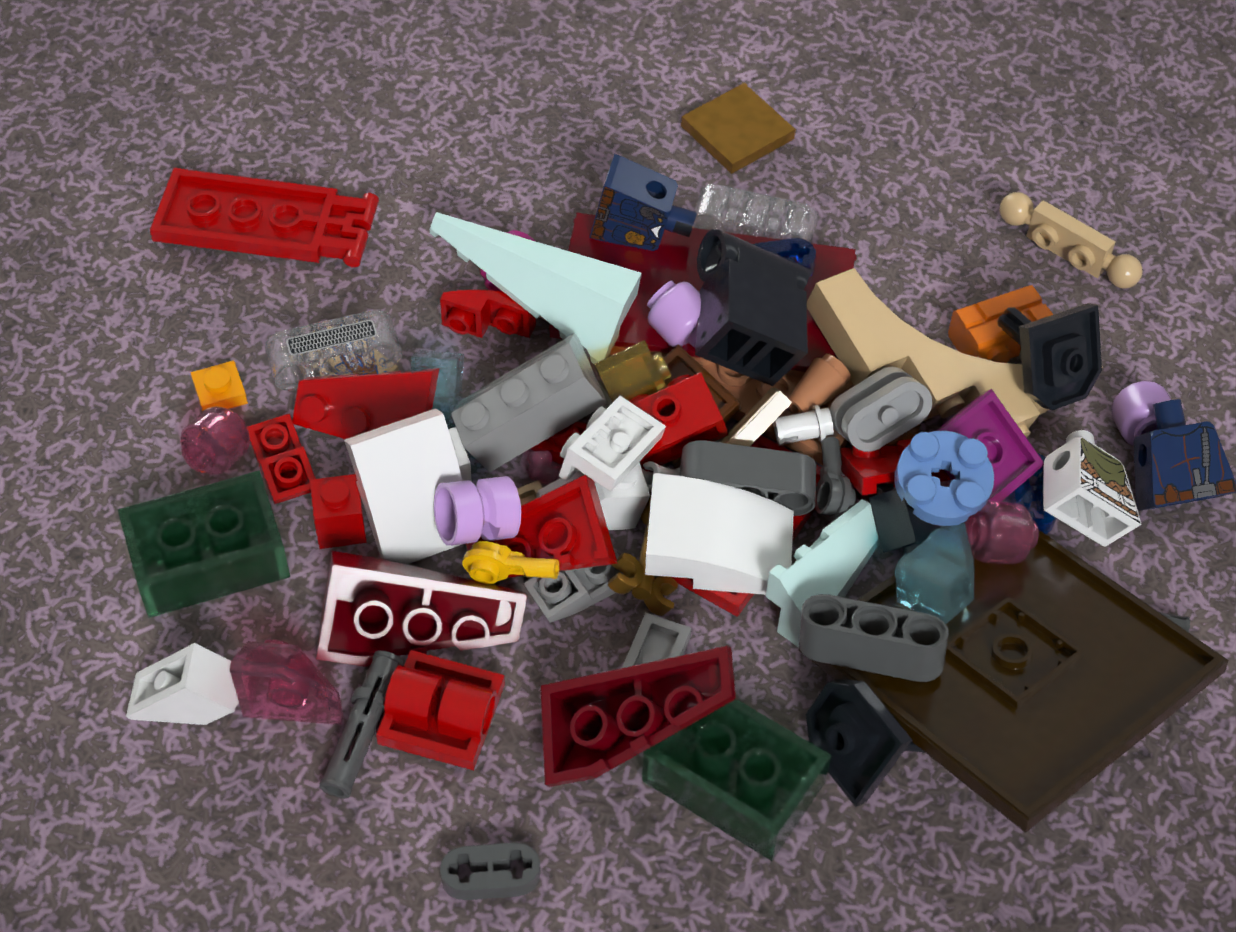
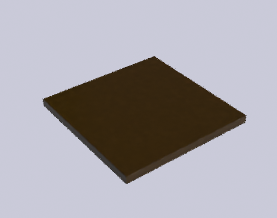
M1001 503L988 514L977 517L933 547L932 550L927 551L857 599L859 601L930 614L944 621L948 627V641L944 668L939 677L931 681L919 682L809 659L834 680L865 681L911 737L915 745L1025 833L1225 673L1229 661Z

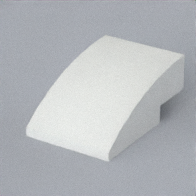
M435 408L344 440L358 480L356 484L381 559L410 564L462 545H446L438 534L434 517V496L440 483L463 481L450 433L442 412Z
M653 473L645 575L693 579V589L766 595L769 572L778 564L787 569L792 564L794 511L775 501L732 486L678 475Z

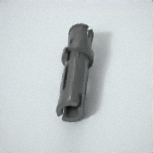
M375 651L372 658L373 661L362 686L356 688L351 697L353 708L338 739L324 778L321 779L319 785L320 789L329 795L343 799L350 797L352 786L369 750L381 716L385 714L384 703L391 676L398 665L403 666L404 664L401 658L387 651ZM376 687H379L374 697L369 713L365 715L373 692ZM360 732L357 742L350 756V759L348 762H346V757L349 753L356 733Z

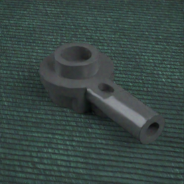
M827 437L821 441L823 467L820 470V480L816 486L815 509L817 513L825 515L828 521L833 522L854 506L856 494L854 488L851 487L850 479L842 475L839 440L835 437Z

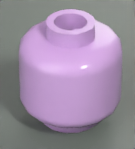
M669 281L648 301L647 306L650 308L647 317L648 323L672 347H676L678 344L682 347L688 342L695 347L697 321L701 310L700 292L688 282L683 281L675 284L673 281Z
M1141 381L1125 387L1115 397L1112 404V417L1128 444L1133 446L1136 436L1158 430L1153 404L1171 400L1164 387L1155 382Z

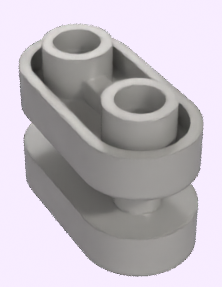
M886 367L845 391L833 401L830 407L833 428L856 449L864 452L875 451L923 422L931 411L932 396L927 387L904 370L897 367Z

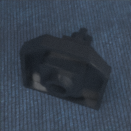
M1087 303L1033 322L1016 308H1007L1004 314L998 318V326L1021 345L1019 359L1022 360L1024 393L1041 407L1049 410H1055L1087 398L1102 372L1098 305Z
M836 679L827 682L805 714L810 750L855 807L868 801L904 751L925 753L912 742L911 737L865 681Z

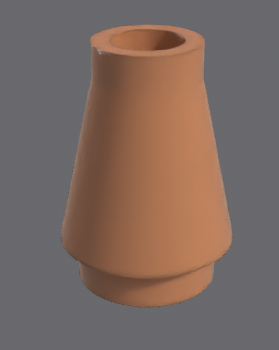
M825 354L822 358H814L792 393L787 397L792 402L787 409L792 414L813 411L814 405L821 407L847 390L846 384L851 380V375L846 366L830 354Z

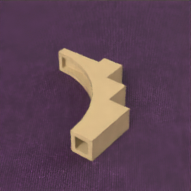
M855 268L817 282L807 301V309L837 358L848 369L854 386L883 368H900L927 387L931 393L932 408L925 420L939 414L941 418L950 417L991 388L1026 438L1031 434L1029 428L1037 417L1049 410L1041 407L1024 393L1022 364L994 362L967 355L928 338L901 320L878 299Z

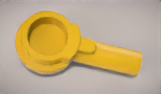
M489 541L474 543L471 550L465 553L462 561L463 567L470 577L483 584H494L497 581H502L509 574L557 579L560 568L558 559L525 557L521 552H512L505 545Z

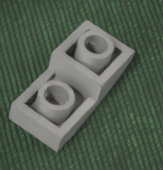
M614 549V552H615V555H616V559H617V558L619 557V555H618V553H617V552L615 551V549ZM611 564L559 571L557 579L532 577L523 584L549 623L574 615L615 594L616 592L612 591L608 586V581L617 573L623 574V572L614 568Z

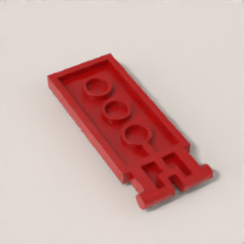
M173 168L151 225L150 233L152 241L316 263H319L321 257L343 259L344 263L349 267H358L369 234L367 231L371 229L379 198L373 193H365L362 198L340 196L336 188Z

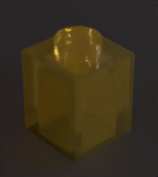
M645 340L595 363L612 402L619 396L629 401L641 394L652 395L667 388L664 380L671 377L661 353L658 352L651 355Z

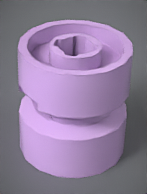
M508 476L478 479L476 486L470 480L440 483L436 488L434 496V517L441 540L446 545L475 543L480 537L485 541L514 538L518 534L521 525V503L513 480Z

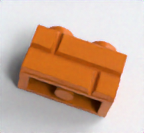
M1029 285L953 311L948 337L961 353L994 362L1007 363L1011 358L1019 356L1021 345L998 326V318L1004 314L1005 310L1014 307L1031 322L1051 316L1053 313L1046 303H1042V298L1033 285Z

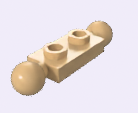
M1021 192L1010 193L1002 200L1000 204L1002 219L1013 226L1027 224L1029 228L1026 237L1034 241L1039 247L1055 253L1070 262L1075 268L1086 271L1096 278H1099L1106 270L1110 282L1118 288H1130L1140 281L1142 277L1140 261L1129 254L1113 255L1114 240L1044 200L1035 209L1030 197Z

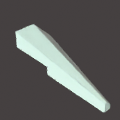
M436 212L430 226V234L432 236H441L457 249V256L465 262L471 260L486 272V277L491 283L535 318L543 317L559 330L560 338L565 339L575 333L584 351L590 355L591 362L600 368L603 367L619 336L620 326L638 294L641 272Z
M882 483L878 486L876 494L878 495L895 488L893 484ZM863 499L825 527L820 537L810 547L803 544L798 548L793 556L797 561L788 569L778 564L769 572L766 597L781 608L777 632L798 648L801 610L805 600L819 594L844 598L880 544V538L869 502Z

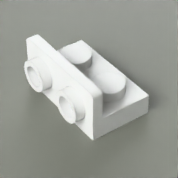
M619 396L607 409L601 406L594 412L586 426V430L581 435L575 432L566 441L560 452V456L564 458L559 477L568 481L579 470L612 492L662 438L666 426L622 396Z

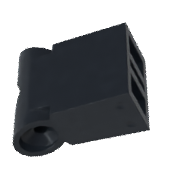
M712 229L702 239L697 255V271L704 284L700 289L701 310L697 321L695 355L774 386L808 353L807 295L804 288L810 278L811 270L724 231Z

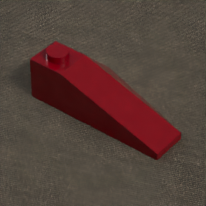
M332 551L323 599L316 660L366 667L371 665L375 651H387L400 656L409 654L410 650L427 654V651L457 647L460 651L519 642L528 595L527 592L492 584H483L475 580L381 558Z
M723 646L541 685L545 785L553 787L595 779L735 700L732 648Z

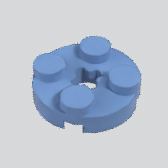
M950 431L920 432L912 438L911 443L903 450L895 470L897 494L902 501L905 498L906 502L914 508L913 514L925 522L939 526H954L967 521L969 516L981 511L993 490L994 471L987 457L988 451L986 446L977 439H969L962 434ZM940 469L947 470L956 479L951 480L949 487H944L940 485V478L932 476V472H939Z

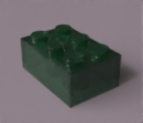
M260 470L117 509L137 586L148 618L290 578L283 542Z
M735 699L645 750L643 753L642 781L773 861L824 786L832 755Z

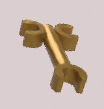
M650 496L640 517L646 525L639 561L630 554H621L617 558L618 564H612V566L623 572V574L617 573L608 581V586L618 594H626L632 590V595L639 600H644L646 607L652 613L663 616L673 609L675 604L663 595L668 596L678 588V583L671 577L658 576L655 578L653 575H645L651 504Z

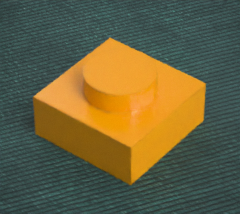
M234 360L190 372L204 416L248 404Z

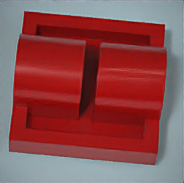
M410 650L404 666L398 665L391 676L384 703L385 714L376 734L378 745L474 771L505 687V675Z

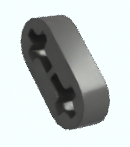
M516 842L454 848L444 856L440 866L443 889L449 896L458 900L526 895L536 888L541 874L540 860L536 851L525 843ZM521 860L523 868H527L523 870V878L512 879L511 871H508L511 868V861ZM469 864L471 872H474L470 874V882L459 883L458 875H455L459 871V865Z

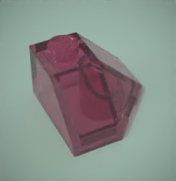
M275 639L265 642L248 641L231 660L229 670L243 717L342 725L344 715L339 692L298 645H289L284 641Z

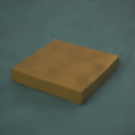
M745 83L690 111L681 118V127L731 174L795 138L796 129Z

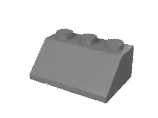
M574 333L459 401L451 415L463 447L490 473L594 412L599 407L606 405L607 401L580 340Z

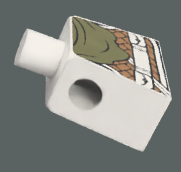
M1085 430L1072 432L1067 436L1064 445L1047 455L1044 460L1043 475L1044 511L1103 547L1108 546L1141 525L1123 464L1120 460L1096 446L1092 433Z

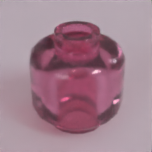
M219 406L209 407L182 430L180 437L181 452L185 462L192 469L211 475L222 474L248 451L250 445L249 432L244 420L237 413Z
M987 501L980 512L978 511L976 514L969 516L968 520L963 523L962 535L964 545L971 551L976 560L984 563L1014 565L1024 561L1031 549L1035 547L1039 531L1036 522L1032 519L1031 513L1024 505L1016 502Z

